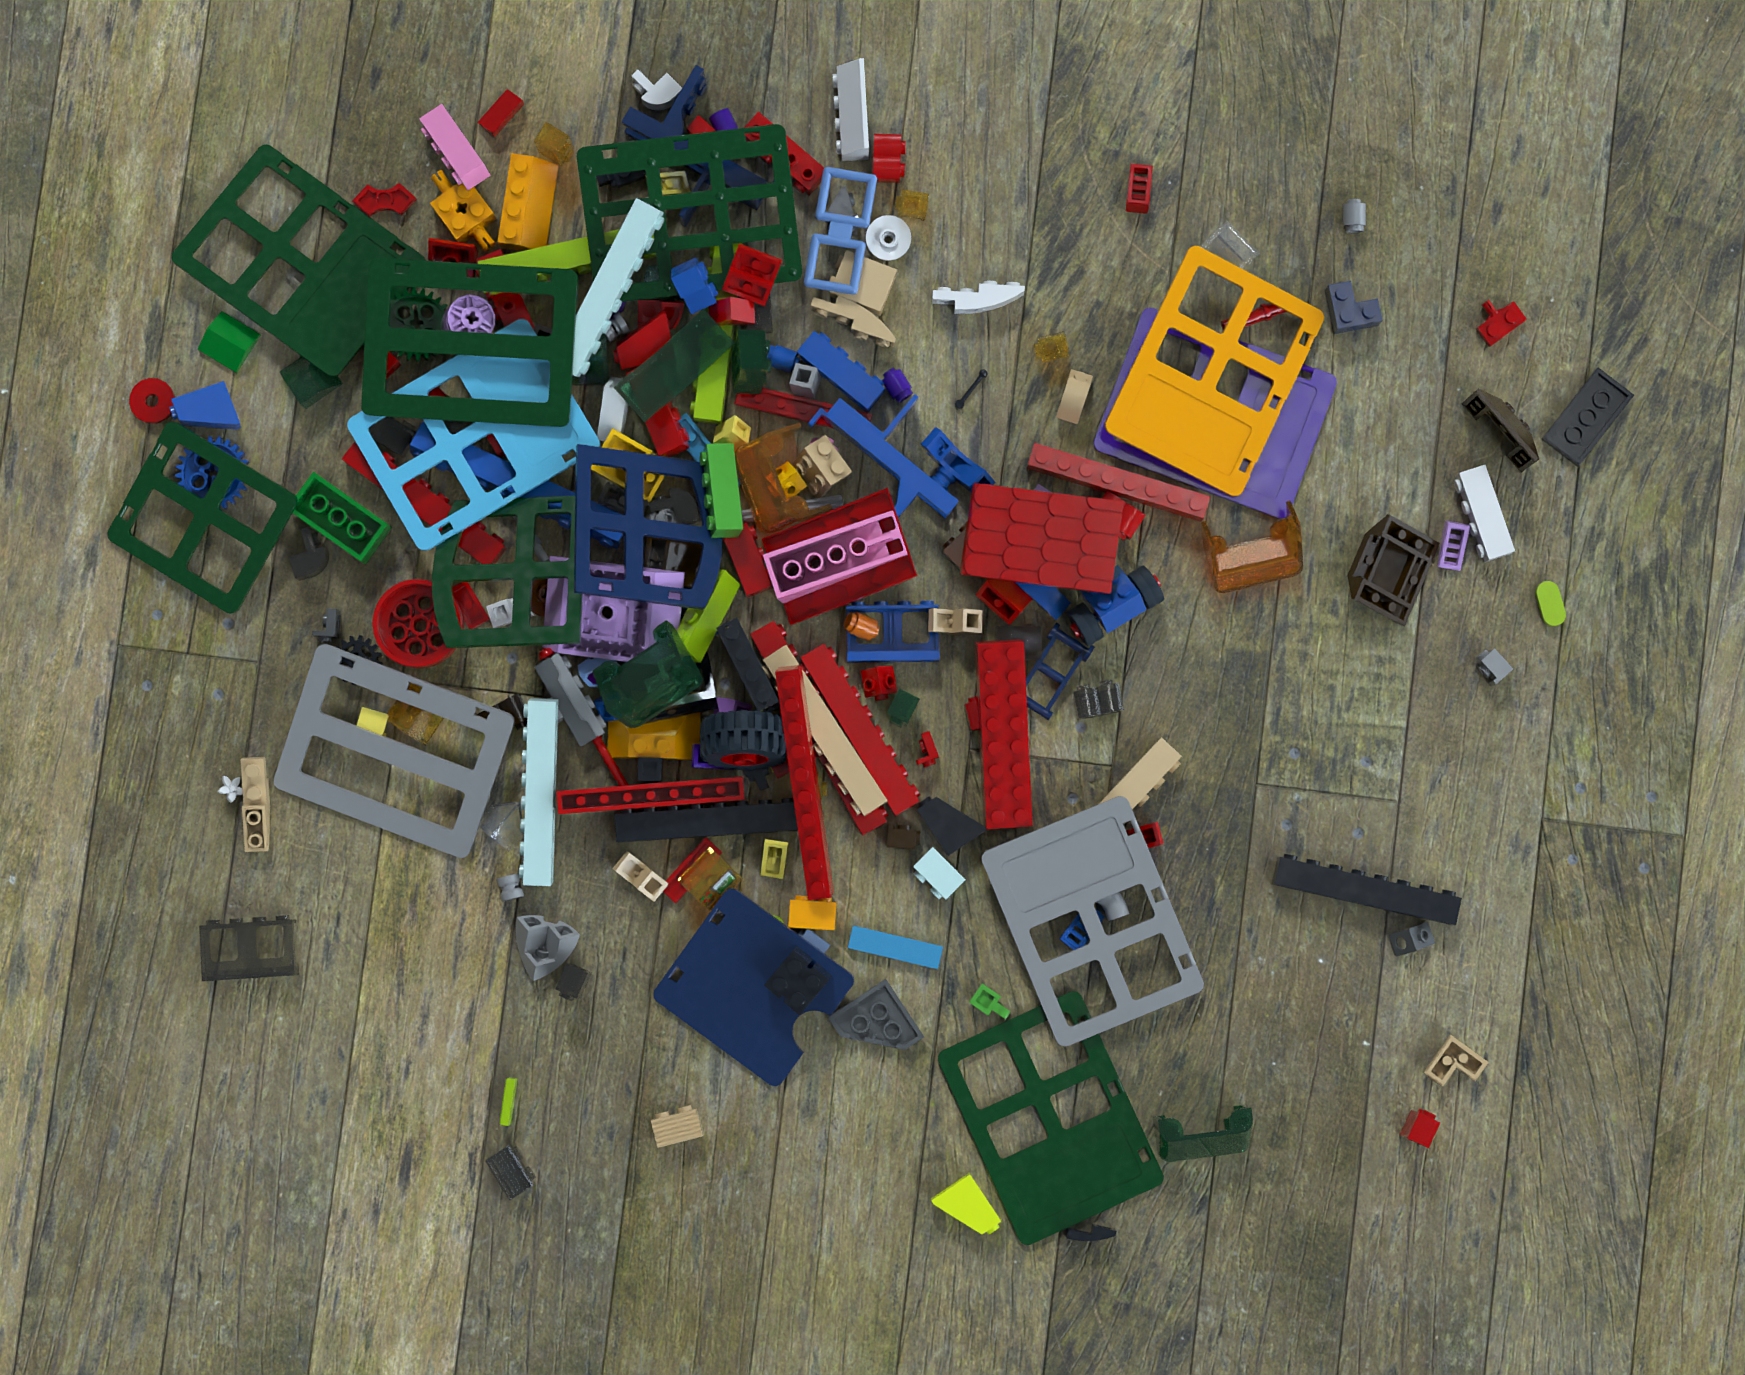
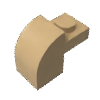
M1071 369L1056 418L1078 424L1093 376Z
M964 608L956 610L929 609L928 632L943 633L944 635L982 633L983 610Z

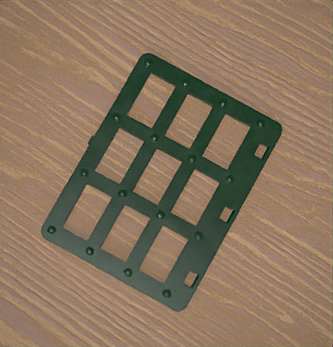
M771 124L585 146L578 150L576 157L593 281L612 244L605 245L602 217L628 214L635 199L600 203L597 175L645 170L649 197L639 198V200L664 213L662 216L664 222L661 228L654 231L652 246L643 253H656L660 280L632 283L627 293L623 292L620 298L622 302L679 295L671 279L672 263L670 251L719 246L722 273L707 274V280L709 283L713 282L717 290H722L734 258L733 244L782 238L785 265L780 266L773 284L797 281L801 278L802 264L786 131L782 125ZM760 132V140L746 142L745 133ZM688 140V149L675 150L673 142ZM617 149V157L604 158L602 150ZM772 155L775 182L726 188L723 160ZM709 163L712 190L663 196L659 168ZM777 197L780 224L731 230L727 202ZM714 204L716 232L668 237L665 210Z

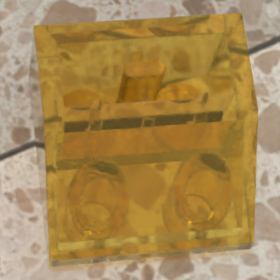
M409 682L408 689L420 693L422 688ZM396 700L388 711V721L425 746L444 719V717Z

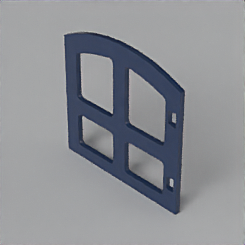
M577 444L574 593L701 610L706 607L719 573L723 538H711V530L707 529L706 521L709 512L708 508L704 506V497L707 494L706 487L702 486L704 467L700 465V462ZM591 465L620 468L625 471L624 516L591 510ZM643 473L688 478L692 483L697 498L702 526L646 519L643 516ZM590 529L619 532L624 535V580L599 578L590 575ZM644 536L698 543L702 546L698 571L691 589L644 583ZM600 583L610 584L611 591L600 590ZM669 592L680 594V600L669 599Z

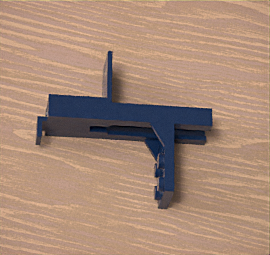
M695 65L663 123L630 106L621 122L622 125L628 127L624 133L635 140L685 135L684 120L687 115H692L696 107L695 100L698 95L702 96L707 88L704 69ZM688 140L673 142L675 150L689 148ZM730 160L722 161L726 188L767 183V180ZM708 162L683 165L701 175L692 192L706 191L709 185L711 186ZM764 198L740 202L757 211ZM697 206L682 208L679 219L683 227L687 226Z

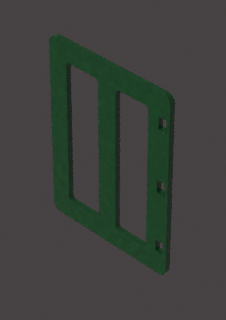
M386 258L373 259L369 264L362 411L369 416L550 427L566 426L570 421L578 275L571 269ZM396 265L410 266L409 274L396 273ZM467 269L481 270L479 278L467 277ZM538 273L552 274L551 282L538 281ZM394 286L552 295L554 297L552 334L547 337L393 328L389 325L391 289ZM390 351L548 360L550 362L548 401L541 403L390 394L386 392L387 356Z

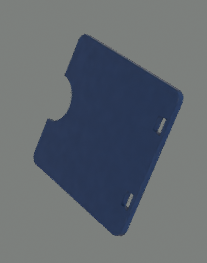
M730 888L724 892L655 988L653 996L659 1004L769 1085L778 1086L787 1077L804 1051L799 1048L793 1035L794 1023L799 1015L784 1003L786 999L784 996L779 999L764 984L794 948L798 946L813 959L807 966L811 969L817 962L832 975L831 979L800 1015L808 1011H820L831 1016L853 986L854 976L737 889ZM720 910L725 916L717 925L715 922H712V919ZM679 967L684 973L676 982L671 979V976Z

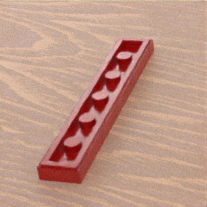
M739 382L734 402L736 406L809 423L820 408L828 413L834 405ZM856 410L871 423V413ZM823 417L815 424L834 429Z

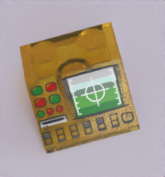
M709 847L678 881L711 912L724 892L734 888L743 878Z

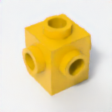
M789 461L774 469L766 477L771 484L768 487L775 498L780 496L785 503L807 487L798 471Z

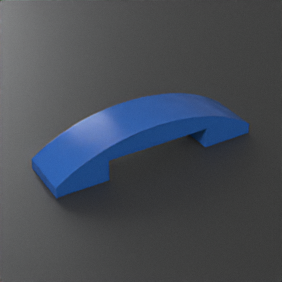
M1014 582L1054 620H1057L1071 604L1055 587Z

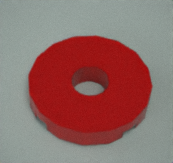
M147 378L141 380L133 387L129 397V405L132 413L139 420L148 424H158L172 415L169 407L173 406L171 399L175 398V394L166 382L158 378ZM152 395H156L158 397L157 405L149 407L147 399Z

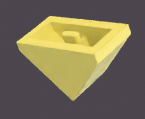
M765 839L761 876L783 879L789 843Z

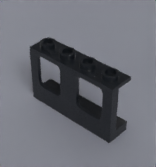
M706 651L701 663L684 660L688 670L702 669L705 691L684 696H678L674 692L659 701L635 706L633 704L631 682L650 678L660 673L658 664H628L617 668L624 704L623 711L628 727L718 709L708 652Z

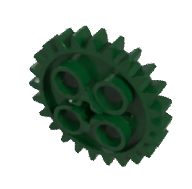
M413 287L410 294L406 289H403V296L395 292V301L393 299L390 301L389 325L393 328L415 329L414 325L410 324L414 320L412 306L416 305L417 324H421L418 329L442 330V318L445 314L444 310L448 305L443 304L440 306L441 297L434 300L433 291L428 296L425 295V288H422L421 292L417 293L416 288ZM428 308L432 311L433 315L430 318H424L420 310ZM399 309H406L410 317L403 319L399 317L397 311ZM400 351L398 353V358L406 354L407 361L410 360L411 356H415L416 362H419L422 355L426 361L429 359V353Z

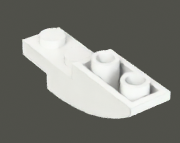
M984 281L983 284L979 283L978 292H974L970 288L951 291V288L938 287V290H933L932 304L955 305L954 314L980 313L1005 306L1024 295L1025 286H1020L1018 282H1007L1006 285H998L996 281Z

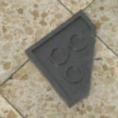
M886 979L828 1017L840 1037L903 1050L924 1038V1035Z

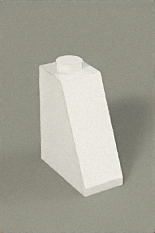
M611 376L604 386L597 437L602 443L605 442L612 428L622 434L624 433L632 392L628 379Z

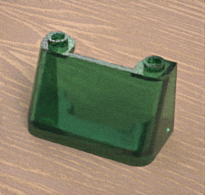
M667 620L653 630V638L656 643L622 666L613 661H606L593 670L606 711L629 728L643 725L698 688L703 682L701 672L675 627Z
M1245 1104L1235 1105L1231 1115L1223 1119L1225 1130L1184 1135L1182 1124L1178 1120L1166 1118L1165 1115L1153 1116L1158 1155L1166 1162H1175L1245 1152L1251 1142L1253 1126L1252 1108Z

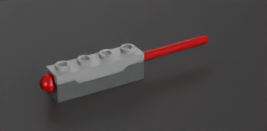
M543 648L539 652L538 658L539 661L543 659L544 661L534 667L551 697L558 699V709L579 745L583 746L592 741L618 786H627L626 779L602 741L601 735L606 733L603 728L607 727L601 715L596 716L592 710L595 705L590 696H584L580 688L584 686L578 675L573 676L569 668L572 665L567 656H561L560 653L555 654L551 648Z

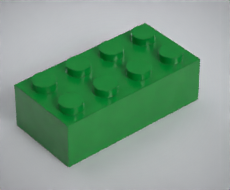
M314 471L296 495L298 504L293 514L365 565L392 529L386 522Z

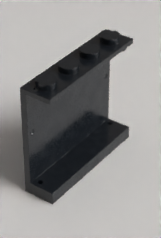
M738 618L717 627L716 629L757 711L772 713L780 709L779 700Z

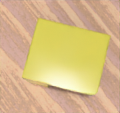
M734 415L716 426L713 444L734 443V452L748 445L751 427Z
M362 707L357 726L386 737L387 733H384L389 715Z

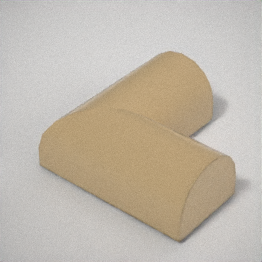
M1449 1035L1423 1073L1440 1086H1444L1456 1068L1473 1081H1476L1489 1062L1452 1035Z

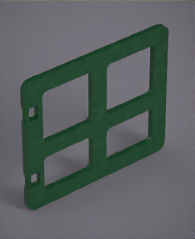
M169 422L164 426L155 447L149 454L123 502L124 504L108 529L107 536L112 543L224 612L231 614L238 612L295 510L298 499L288 489L181 424ZM178 444L185 446L219 468V472L204 498L197 496L163 474V470ZM163 445L168 449L161 459L156 455ZM236 478L276 502V508L262 533L254 531L220 509L224 497ZM154 489L194 514L188 529L171 558L131 534V528ZM128 507H130L134 511L130 519L126 520L123 516ZM211 524L251 549L247 561L228 593L193 573L187 567L207 528Z

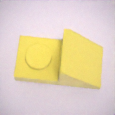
M685 171L660 173L663 196L691 192Z

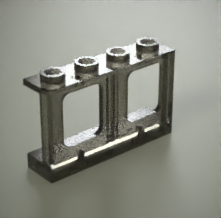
M289 915L275 916L276 921H267L266 917H253L252 922L243 923V918L229 919V924H220V920H207L206 925L199 926L202 981L299 975V966H296L294 923H297L296 920H290ZM281 925L284 935L283 957L260 959L257 956L256 929L260 926ZM234 928L237 932L238 958L234 961L213 962L210 954V931L213 929Z

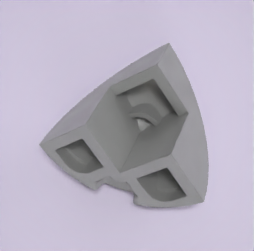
M526 915L516 918L518 950L523 965L533 981L557 969L570 956L578 942L580 934L562 921L554 924L546 922L544 916Z

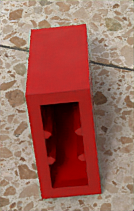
M666 310L660 311L617 342V350H613L615 363H620L621 369L641 366L648 362L656 363L675 359Z

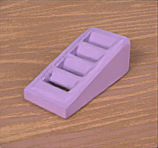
M1445 520L1437 567L1461 570L1470 529L1469 525ZM1451 529L1461 531V534L1458 535L1450 532ZM1449 538L1460 540L1459 544L1448 542ZM1447 547L1458 549V553L1447 552ZM1445 556L1457 558L1456 563L1444 561Z

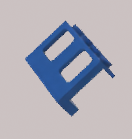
M876 601L874 605H865V602H851V606H847V615L850 612H880L883 614L884 641L881 644H859L856 641V636L847 632V663L939 662V633L929 632V642L906 644L902 641V614L904 612H927L929 614V609H939V605H934V601H920V605H911V601H897V605H888L887 601Z

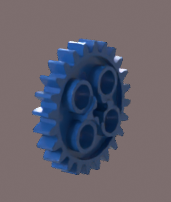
M219 436L216 442H214L213 437H208L210 443L247 465L250 463L247 459L242 460L245 453L243 451L237 453L239 446L235 444L231 447L232 442L229 439L223 444V438ZM185 448L184 451L187 456H179L183 464L176 465V468L181 470V473L176 474L175 477L182 479L178 483L179 485L204 498L217 476L213 475L211 477L209 473L214 472V470L219 472V468L211 462L201 466L199 463L201 456ZM200 477H204V485L200 488H196V480ZM237 478L233 481L221 503L224 509H227L228 501L233 505L236 504L235 496L243 498L240 490H248L243 485L244 482Z

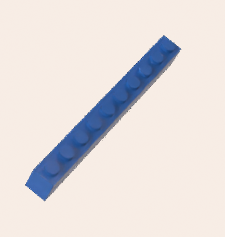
M424 422L421 423L410 443V453L414 458L436 445L433 435ZM473 445L466 447L462 451L464 458L483 490L488 489L492 491L516 476V471L510 462ZM442 461L434 466L438 470H447L454 473L448 461ZM548 480L518 498L575 496V493ZM511 486L500 494L504 499L515 493V490ZM590 500V508L594 512L622 515ZM549 503V509H561L562 503ZM570 514L539 515L544 519L551 518L557 521L563 528H571ZM590 529V538L598 540L606 548L613 547L618 549L624 537L619 532Z

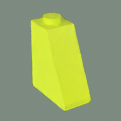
M970 1173L931 1198L935 1206L980 1234L987 1232L989 1235L999 1228L998 1223L1001 1222V1219Z

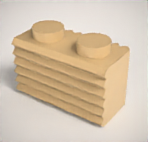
M691 1105L677 1108L678 1113L669 1115V1111L655 1114L656 1119H652L651 1124L657 1148L704 1136L698 1109H692Z

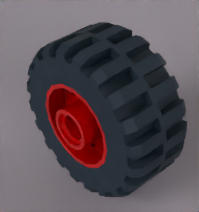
M734 710L711 714L704 718L701 723L700 756L707 764L725 769L755 770L781 765L787 760L782 717L770 712Z

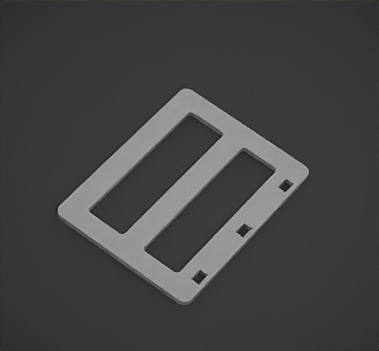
M322 644L315 651L274 776V785L282 791L458 858H464L470 853L515 723L514 717L510 713L334 646ZM342 657L355 661L353 668L341 664ZM336 676L483 732L485 739L475 768L469 769L324 714L321 711V707L331 677ZM409 682L421 686L420 693L409 690ZM476 708L489 712L490 714L487 719L475 715ZM313 735L462 791L465 797L454 828L449 829L303 773L301 767L311 737Z

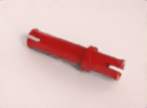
M1271 303L1260 304V307L1251 311L1244 328L1265 320L1267 322L1272 317L1287 311ZM1229 319L1221 321L1223 331Z

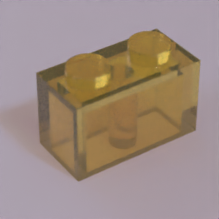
M545 122L534 143L540 154L562 166L564 162H569L574 154V147L570 136Z

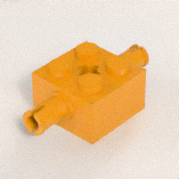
M443 170L437 171L441 181L434 173L431 176V180L442 194L430 202V204L455 240L464 243L474 236L483 251L489 250L485 240L492 248L496 242L485 230V227L495 221L496 217L476 188L473 187L467 190L463 183L452 185ZM462 208L466 209L467 212L465 214L460 212Z

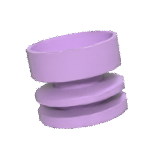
M465 295L457 298L449 306L442 318V330L491 333L495 325V314L492 306L485 299L477 295ZM468 316L472 317L471 319L474 321L472 324H469V320L466 319Z

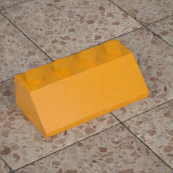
M511 153L497 241L500 248L525 251L547 245L559 165L534 156Z

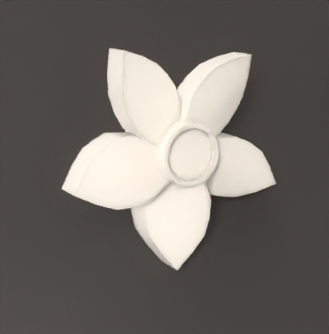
M222 776L225 786L221 787L218 792L226 794L227 800L232 803L236 796L243 795L242 788L237 787L240 783V777L231 781L228 777Z

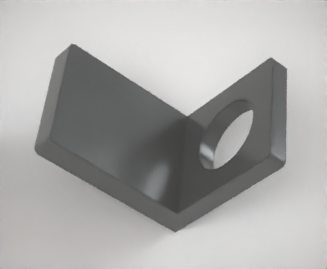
M1428 922L1389 934L1396 956L1411 953L1435 944ZM1399 936L1403 937L1406 941L1405 949H1401L1398 946L1397 939Z

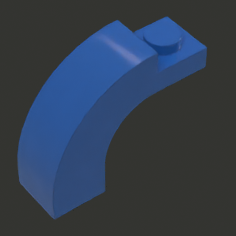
M937 427L921 443L926 449L927 454L938 465L947 469L957 479L956 481L972 493L974 483L994 485L995 481L987 471L966 457Z

